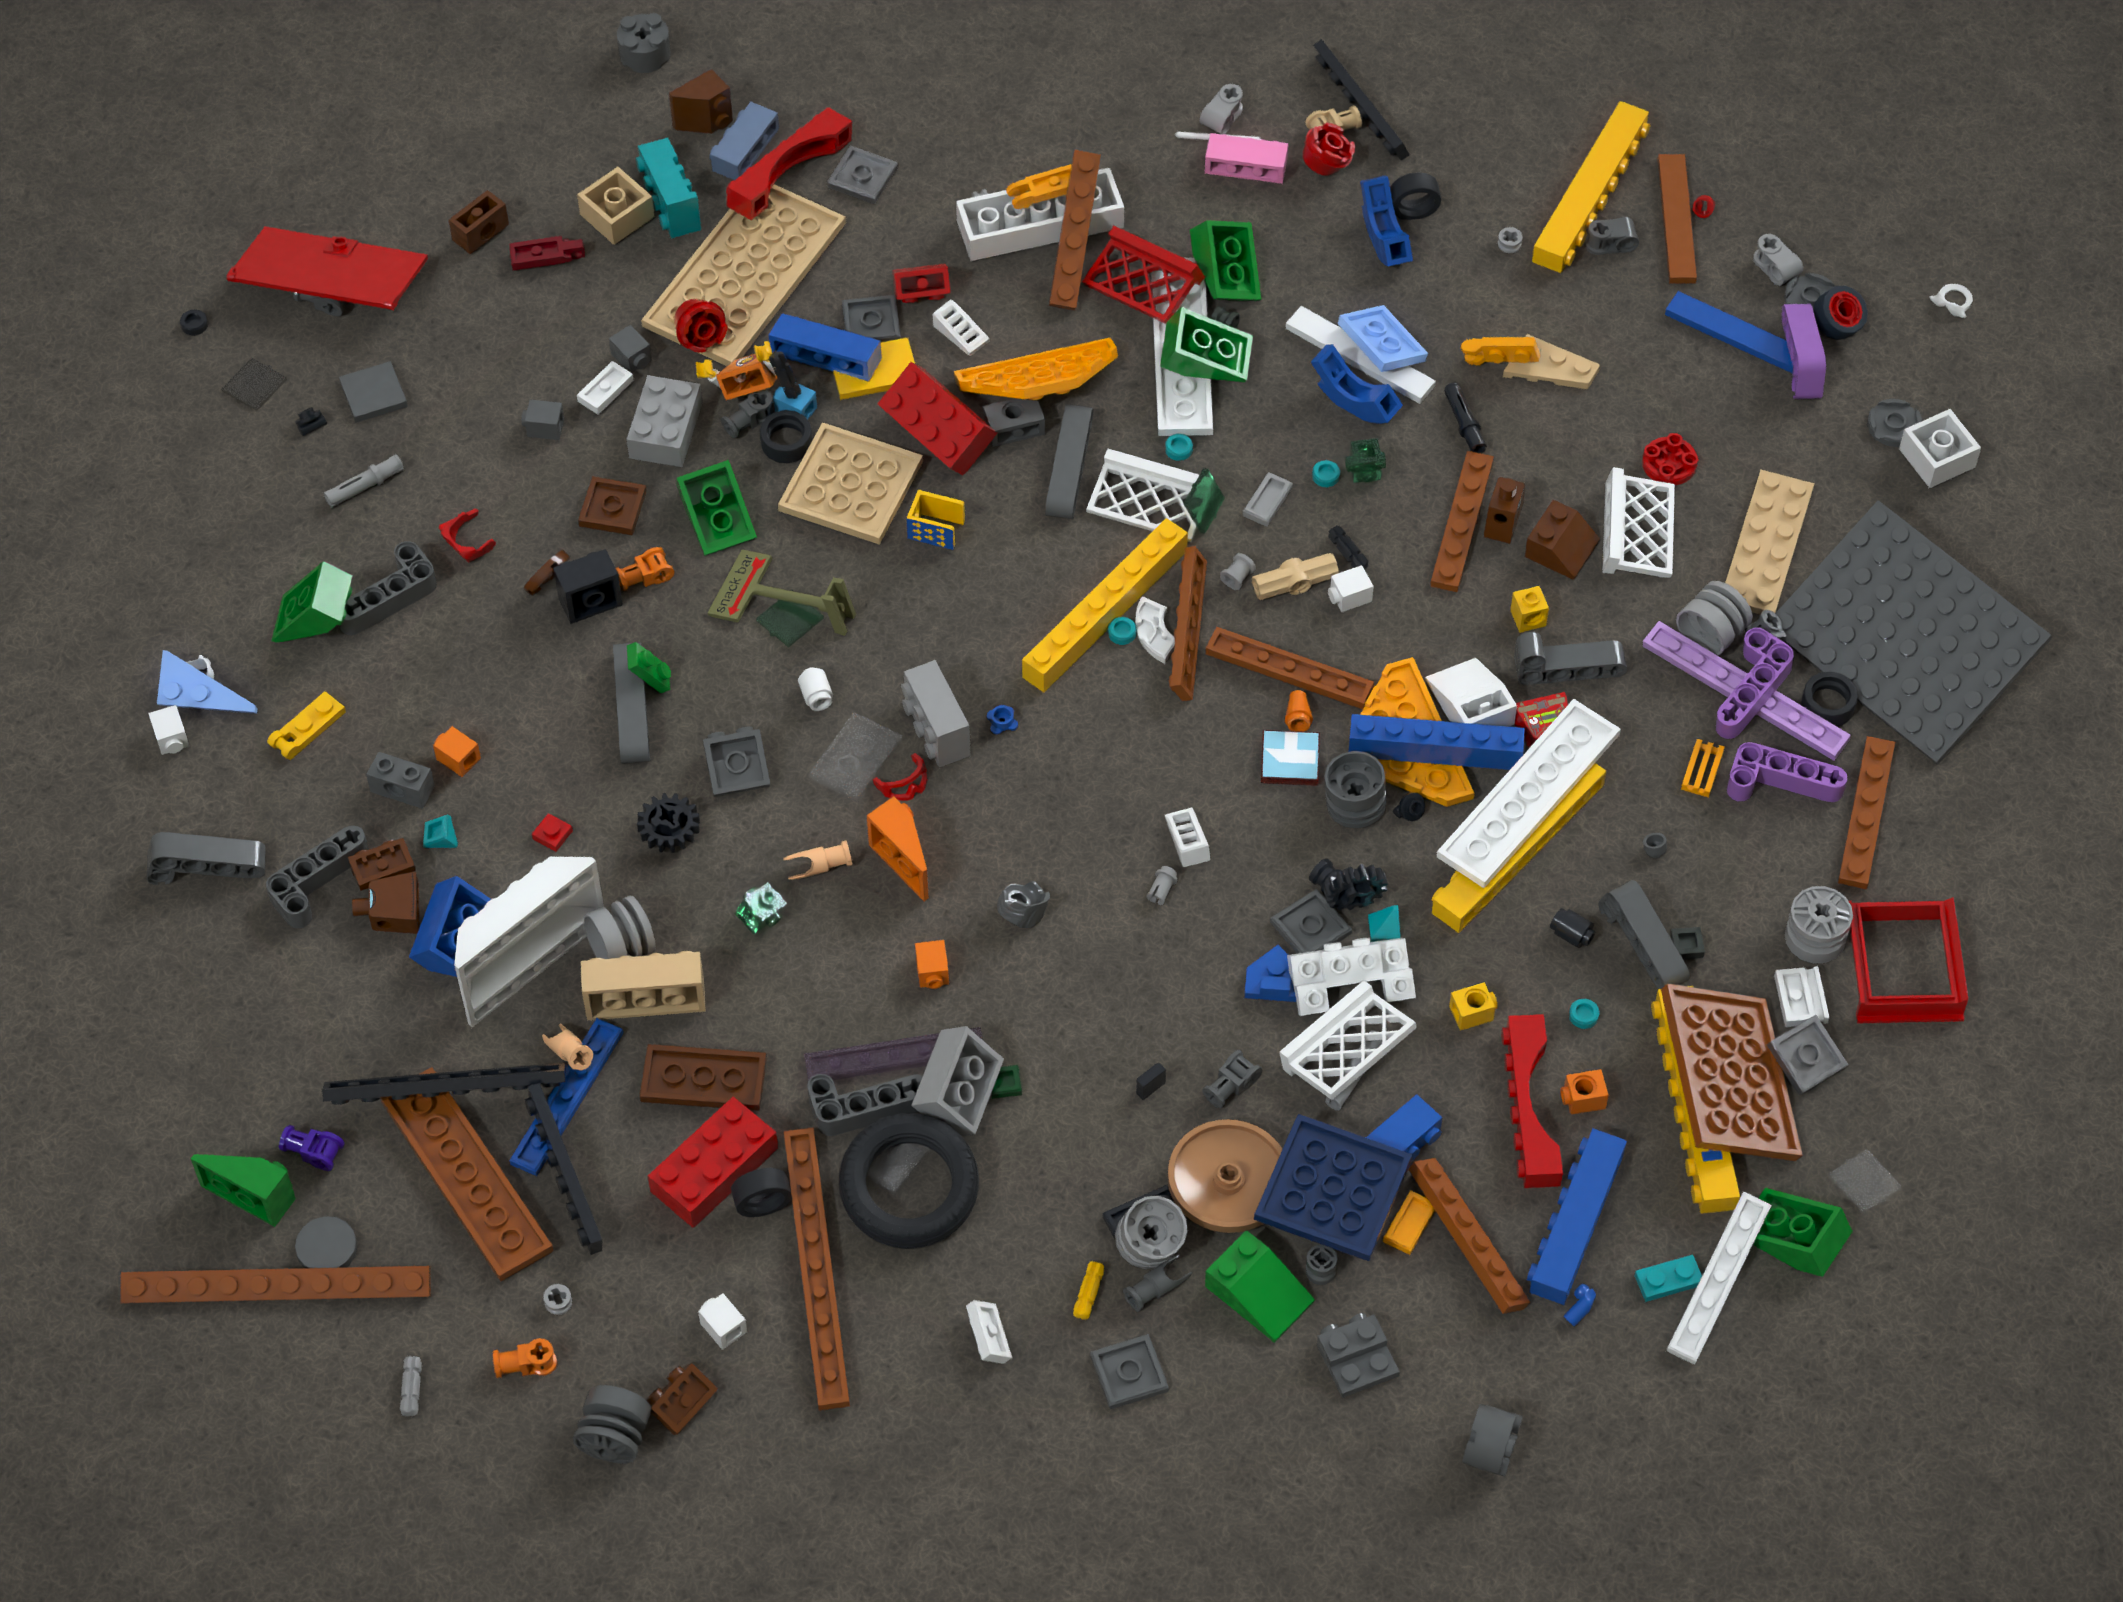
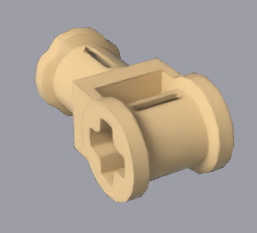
M1351 106L1349 110L1336 113L1334 108L1327 111H1315L1305 121L1308 129H1312L1316 125L1323 126L1325 122L1336 124L1344 130L1353 127L1358 129L1362 126L1360 113L1356 106Z

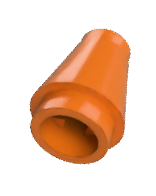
M1295 690L1289 695L1285 724L1292 732H1305L1310 728L1313 717L1306 693L1301 690Z

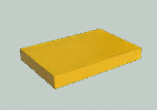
M908 337L881 343L882 359L870 381L834 371L833 374L840 400L888 391L910 362L915 363Z

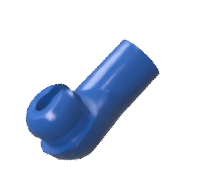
M1581 1284L1574 1291L1575 1297L1579 1300L1563 1316L1573 1327L1589 1313L1596 1298L1594 1289H1589L1586 1284Z

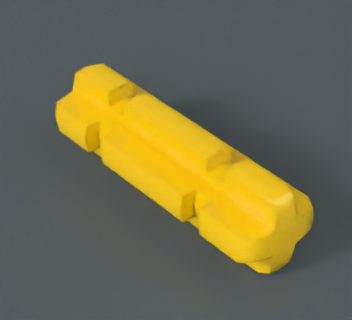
M1094 1261L1088 1263L1086 1275L1078 1294V1300L1073 1309V1315L1076 1318L1087 1320L1090 1317L1091 1307L1094 1304L1100 1286L1099 1282L1104 1274V1265Z

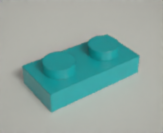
M1693 1255L1637 1270L1634 1275L1645 1302L1696 1288L1702 1278Z

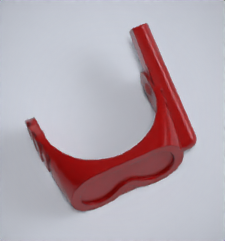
M476 508L468 512H461L457 517L439 525L441 536L468 563L489 553L496 546V541L493 539H489L478 549L461 546L456 543L458 529L462 524L478 515L479 511Z

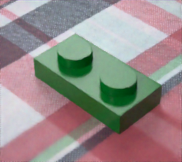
M637 642L627 645L628 669L659 693L669 691L671 677L669 666Z

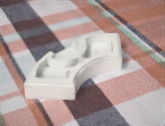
M1142 596L1137 606L1135 619L1138 638L1149 654L1165 664L1175 647L1174 636L1167 630L1164 624L1167 607Z

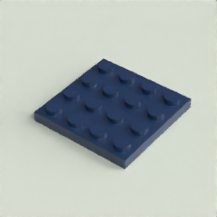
M1298 1114L1255 1211L1254 1220L1370 1261L1411 1163L1412 1154Z

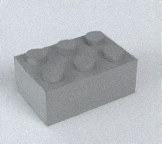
M647 375L627 437L630 459L683 467L703 403L700 384Z
M936 660L904 671V683L901 684L905 699L902 700V704L908 716L912 715L915 720L913 725L919 738L924 737L926 741L924 746L929 759H935L938 767H942L969 757V724Z
M967 1026L941 1030L911 1106L923 1115L945 1122L961 1136L975 1135L1004 1058Z

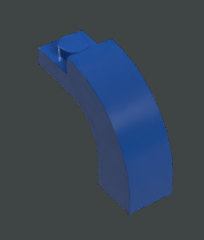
M1381 176L1360 181L1364 202L1362 206L1363 216L1378 258L1386 266L1413 261L1409 235L1401 230L1396 219L1388 177Z
M1333 344L1325 345L1311 361V364L1321 377L1318 385L1337 406L1363 421L1388 423L1403 406L1390 384L1373 385L1357 377L1349 369Z

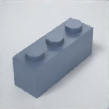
M750 102L744 110L739 112L732 127L726 129L720 143L712 148L710 152L712 171L736 180L745 173L779 130L778 113Z

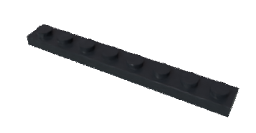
M566 1063L330 1081L324 1083L322 1089L323 1102L331 1101V1104L334 1105L346 1104L351 1099H361L362 1102H375L380 1097L392 1096L394 1100L409 1098L413 1094H422V1097H435L440 1095V1092L450 1091L454 1095H464L469 1093L470 1090L482 1089L483 1092L490 1093L499 1091L500 1087L525 1090L528 1089V1086L537 1083L542 1084L543 1087L552 1088L566 1081Z

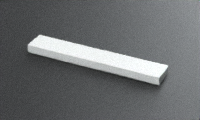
M1303 306L1286 322L1287 330L1321 349L1325 345L1333 344L1346 363L1383 384H1390L1392 389L1419 404L1435 387V380L1410 366L1381 372L1342 328Z
M1743 1192L1666 1351L1692 1364L1696 1363L1769 1212L1770 1204Z

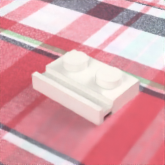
M1818 966L1806 970L1805 967L1776 970L1774 977L1785 1027L1797 1026L1814 1015H1817L1823 1024L1828 1023L1829 1014Z

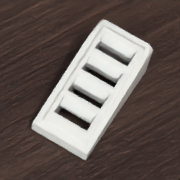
M953 300L948 301L933 313V326L967 355H973L989 342V337ZM959 322L954 328L952 327L955 323ZM964 330H968L964 334L960 335V333H962ZM972 336H976L969 344L966 342Z
M1193 808L1166 814L1165 819L1182 866L1186 867L1209 861V845ZM1189 820H1190V822H1191V823H1187V824L1180 825V826H1177V827H1176V825H1175V824H1177V823H1181V822H1185V821H1189ZM1197 840V841L1192 842V843L1183 844V843H1186V842H1190V841Z

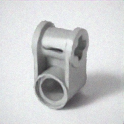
M1235 84L1224 85L1213 100L1203 109L1200 116V124L1220 134H1226L1243 111V105L1240 102L1243 97L1242 89Z
M1765 234L1759 238L1757 243L1758 250L1755 252L1753 260L1769 276L1774 284L1781 286L1803 272V264L1800 258L1785 246L1777 236Z

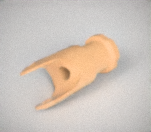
M846 840L842 841L841 845L826 849L818 847L794 853L783 859L790 860L798 857H808L811 859V868L806 873L788 877L790 880L829 871V868L844 864L852 866V859Z
M559 1024L562 1032L556 1036L548 1038L545 1034L542 1035L545 1044L561 1059L568 1061L572 1069L582 1071L590 1066L593 1059V1051L588 1046L582 1045L581 1040L562 1024Z

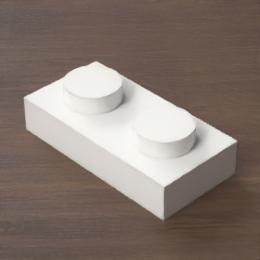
M612 361L577 394V400L599 415L634 381L633 374Z
M973 1300L966 1305L982 1360L1001 1364L1006 1363L1012 1356L996 1304Z

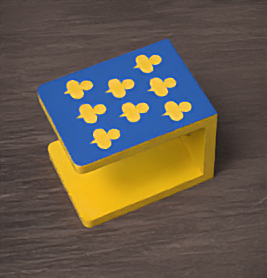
M918 490L906 518L908 539L954 550L955 533L953 526L920 517L921 515H926L964 525V502Z

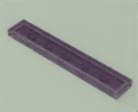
M981 1027L970 1028L983 1040ZM940 1033L805 1053L804 1059L808 1081L816 1074H825L831 1077L832 1080L927 1066Z

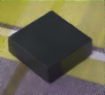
M1156 1063L1136 1080V1094L1142 1100L1166 1083V1069L1160 1063Z

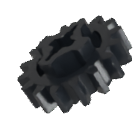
M663 793L661 800L653 796L651 797V805L646 803L642 805L643 812H638L637 828L642 842L648 840V847L650 849L658 845L659 852L662 853L665 847H669L671 853H674L675 846L679 845L680 848L685 849L686 840L692 843L695 841L694 834H698L700 831V818L696 805H689L687 797L680 801L677 793L672 798H668L667 794Z
M1361 864L1357 869L1348 867L1338 871L1337 877H1330V883L1324 884L1325 890L1323 891L1331 908L1337 907L1339 911L1344 908L1352 910L1355 906L1362 908L1373 904L1374 898H1382V892L1388 890V882L1385 873L1382 872L1380 867L1374 868L1372 864L1364 867Z

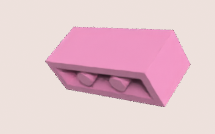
M1210 133L1205 157V173L1283 184L1288 157V143Z

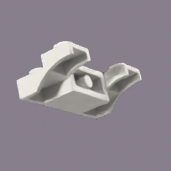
M1370 938L1352 940L1353 945L1342 947L1341 942L1328 943L1323 945L1324 950L1287 955L1298 1014L1303 1016L1327 1012L1329 1010L1327 988L1361 983L1362 981L1381 980L1384 1000L1386 1002L1416 998L1412 969L1409 968L1405 938L1370 942Z

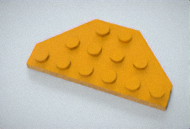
M1105 338L954 371V377L960 391L1038 400L1043 398L1044 395L1052 393L1065 394L1070 392L1071 389L1079 388L1118 357V353L1112 339Z
M1413 657L1385 666L1379 682L1371 691L1360 714L1442 721ZM1378 759L1383 765L1386 782L1409 792L1418 793L1422 797L1446 807L1474 799V791L1462 766Z

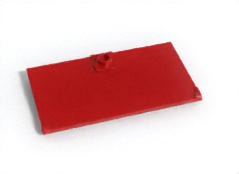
M265 226L237 264L229 270L227 281L394 310L402 295L428 260V255L358 243V240L347 239L346 237L333 236L330 238Z

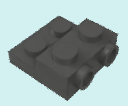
M742 727L737 729L734 734L725 735L724 732H715L709 734L707 739H703L714 797L770 787L760 729L753 730V727Z
M1365 1313L1357 1314L1349 1320L1350 1324L1338 1327L1337 1324L1328 1325L1321 1330V1335H1318L1317 1347L1342 1398L1399 1377V1370L1387 1347V1339L1375 1314L1368 1317Z

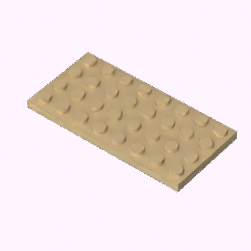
M774 184L769 194L768 208L753 220L747 219L732 209L728 210L641 320L642 327L680 344L674 324V315L678 307L689 299H702L714 302L724 311L725 322L728 325L727 333L720 344L716 342L711 347L706 348L707 352L700 354L728 366L745 355L844 227L846 217Z

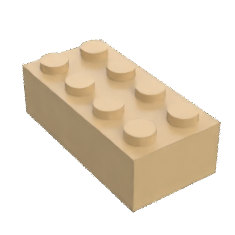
M682 951L678 954L665 955L653 953L649 956L639 957L625 955L613 959L592 958L587 961H581L582 995L587 1021L596 1020V1018L602 1020L706 1012L704 976L700 952Z

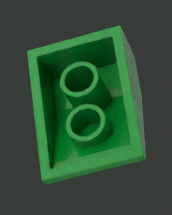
M1206 220L1190 229L1193 257L1205 276L1204 280L1213 299L1260 301L1261 293L1252 223Z
M1181 307L1166 322L1160 367L1187 377L1245 382L1248 375L1253 335Z
M729 460L676 478V486L704 556L757 538Z
M324 561L283 595L271 641L280 643L328 633L336 625L340 626L346 617L347 612L344 608L346 601L352 593L350 584L353 575Z
M194 1154L191 1158L201 1187L274 1227L296 1199L292 1188L293 1185L288 1176V1170L277 1161L271 1163L264 1158L203 1154Z
M1765 1188L1758 1199L1770 1204L1771 1207L1753 1245L1796 1270L1823 1277L1853 1232L1843 1209Z
M1247 1230L1206 1270L1205 1287L1274 1343L1315 1302L1313 1296L1271 1249Z

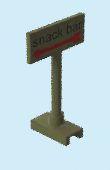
M741 550L708 611V616L738 623L752 596L759 595L818 608L819 611L827 612L834 632L844 636L847 633L844 624L845 618L854 619L856 616L844 579L833 577L827 591L821 597L760 585L759 583L772 561V556L747 550Z

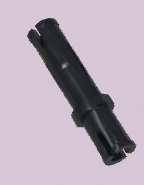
M1449 383L1446 385L1444 393L1459 424V433L1465 438L1471 452L1482 454L1486 450L1485 447L1487 445L1480 433L1481 426L1474 419L1459 383Z

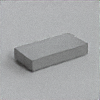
M1268 472L1243 510V516L1267 527L1293 488V483Z

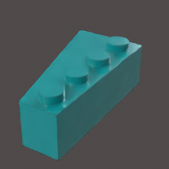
M664 138L639 145V157L635 158L639 173H645L643 177L644 185L647 192L652 191L654 210H660L659 221L662 229L668 230L671 238L700 231L701 222L698 196L696 192H692L691 182L689 178L686 179L682 164H679L678 157L669 139Z

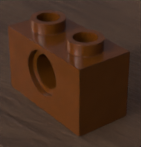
M489 190L448 220L452 241L469 254L473 253L509 225L506 204Z

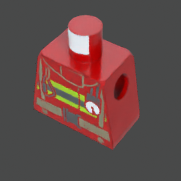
M1565 692L1516 703L1517 710L1514 725L1518 728H1525L1524 741L1528 748L1535 743L1568 706Z

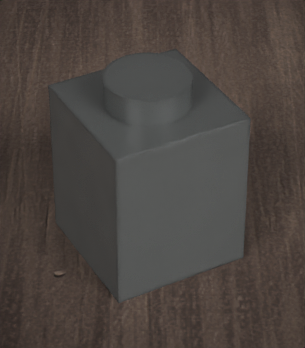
M631 325L609 338L611 355L627 371L632 373L637 369H643L652 361L650 344Z
M530 400L528 409L523 410L521 419L522 426L526 427L527 437L560 440L565 419L562 403Z

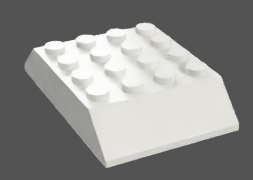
M549 857L542 863H537L526 876L511 883L503 894L488 901L480 912L475 916L468 917L458 928L455 970L467 1021L471 1027H474L587 937L583 923L584 915L604 907L595 859L592 857Z

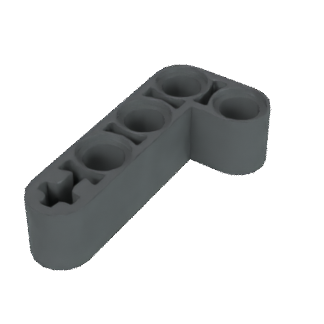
M411 541L399 543L394 549L398 571L349 597L344 608L347 612L346 617L339 626L344 634H359L435 590L437 582L433 565L417 544Z
M1536 632L1523 633L1516 639L1514 660L1518 681L1522 685H1529V682L1532 685L1554 683L1557 680L1558 682L1585 680V677L1586 680L1620 677L1627 672L1623 645L1619 641L1543 646L1541 635Z
M355 825L343 828L267 879L266 888L270 901L291 927L303 928L311 922L312 911L307 895L350 868L348 857L353 856L358 851L368 850L363 829Z
M170 832L156 833L151 838L147 852L146 878L153 885H158V882L170 884L173 881L175 872L246 879L260 878L265 874L266 847L263 843L254 840Z
M1631 880L1607 892L1599 900L1598 907L1601 914H1606L1609 918L1607 922L1610 924L1618 921L1658 989H1662L1666 984L1680 985L1689 980L1690 973L1684 960L1642 888L1635 880Z
M825 1074L812 1076L807 1084L808 1097L818 1130L823 1135L835 1136L867 1127L873 1122L890 1115L918 1112L911 1105L923 1076L918 1074L910 1075L839 1096L831 1077ZM818 1091H826V1092H827V1093H825V1094H823V1095H818V1094H816V1092H818ZM884 1100H893L889 1104L882 1103ZM855 1108H864L861 1112L853 1111ZM827 1116H834V1117H836V1118H834V1119H832V1120H826V1119H824V1118L827 1117Z

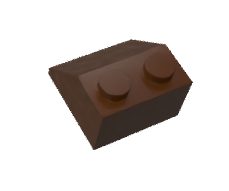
M712 69L669 93L672 126L675 130L712 134L719 129H725L733 122L730 87Z
M1552 500L1527 538L1525 557L1574 580L1599 543L1600 538L1577 510Z

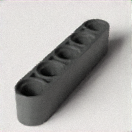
M1065 405L1046 500V516L1074 518L1092 427L1093 407Z
M632 643L613 644L621 764L650 761L645 681L628 669L627 645Z

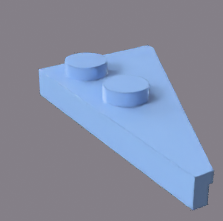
M163 650L157 705H176L183 708L257 714L258 708L256 705L172 653Z

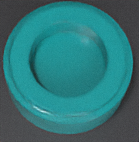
M1184 434L1170 436L1165 444L1167 456L1177 461L1189 458L1193 451L1192 440Z
M1328 460L1316 463L1312 472L1313 481L1321 487L1334 486L1340 478L1338 465Z
M1127 617L1115 618L1108 626V636L1116 644H1129L1136 637V625Z
M1589 999L1576 1000L1570 1007L1569 1019L1578 1028H1591L1598 1022L1599 1008L1595 1002Z

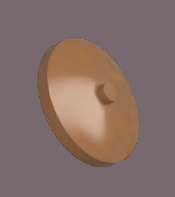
M1216 1120L1197 1126L1183 1136L1175 1146L1170 1157L1168 1186L1171 1196L1187 1218L1206 1229L1236 1233L1259 1227L1264 1223L1254 1220V1214L1282 1152V1148L1266 1131L1244 1121Z

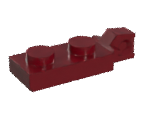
M562 236L509 244L513 271L570 262L572 259L585 257L582 239L569 241V239H562Z

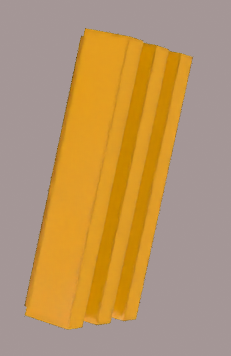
M1697 739L1681 790L1709 798L1725 746L1719 745L1716 748L1713 747L1714 743L1708 742L1706 745L1702 744V740ZM1699 751H1704L1705 753L1694 786L1689 785ZM1710 754H1715L1705 789L1700 788Z

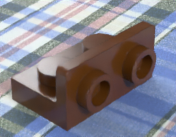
M403 838L386 841L381 846L370 850H361L348 857L351 872L356 878L360 891L368 889L369 883L373 880L416 871Z
M692 1363L683 1368L678 1365L667 1376L666 1379L669 1383L665 1388L661 1390L658 1387L646 1399L651 1406L650 1414H653L673 1435L678 1434L718 1390Z

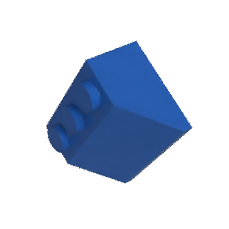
M458 876L436 883L409 958L429 971L457 977L455 955L458 928L468 917L475 916L491 899Z

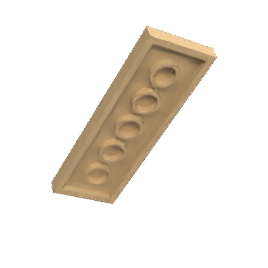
M1760 470L1725 582L1746 599L1752 613L1761 614L1764 610L1776 613L1814 483Z

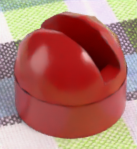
M1708 195L1697 197L1693 203V212L1701 218L1709 217L1715 209L1714 200ZM1704 200L1707 201V211L1702 210Z

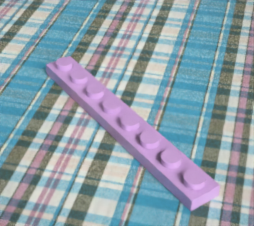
M1660 621L1656 623L1643 640L1644 648L1726 697H1729L1748 674ZM1778 691L1772 694L1756 714L1835 761L1850 741V734ZM1741 699L1744 703L1752 702L1749 699Z

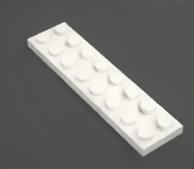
M1185 258L1197 264L1194 258ZM1162 270L1151 272V282L1164 278ZM1178 280L1170 283L1171 291L1181 289L1185 281ZM1205 280L1202 281L1200 286L1194 284L1178 310L1183 307L1207 317ZM1166 285L1152 289L1154 298L1167 294ZM1169 300L1156 304V311L1164 315L1170 306ZM1153 318L1158 436H1172L1174 434H1184L1186 436L1213 435L1211 380L1182 376L1160 367L1166 324Z
M1573 699L1437 851V858L1482 888H1485L1618 738L1621 729Z

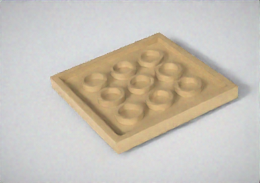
M822 422L778 503V511L880 545L923 463V455Z

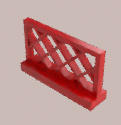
M1113 226L1108 233L1111 238L1083 279V284L1166 324L1176 313L1194 284L1200 286L1205 278L1204 274L1197 264ZM1114 249L1122 252V259L1109 262V256ZM1137 260L1142 261V269L1130 272L1128 263ZM1124 265L1126 274L1112 278L1111 269ZM1162 270L1164 278L1151 282L1149 273ZM1107 271L1108 280L1100 283L1093 281L1097 274ZM1145 275L1146 284L1133 288L1132 279ZM1178 280L1185 281L1181 289L1171 291L1170 283ZM1127 281L1129 290L1120 293L1115 292V284ZM1166 285L1167 294L1154 298L1152 289ZM1148 291L1149 300L1140 303L1136 302V294ZM1169 300L1170 306L1164 315L1156 311V304Z

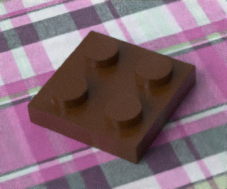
M592 476L578 519L579 527L633 536L647 492L646 485Z

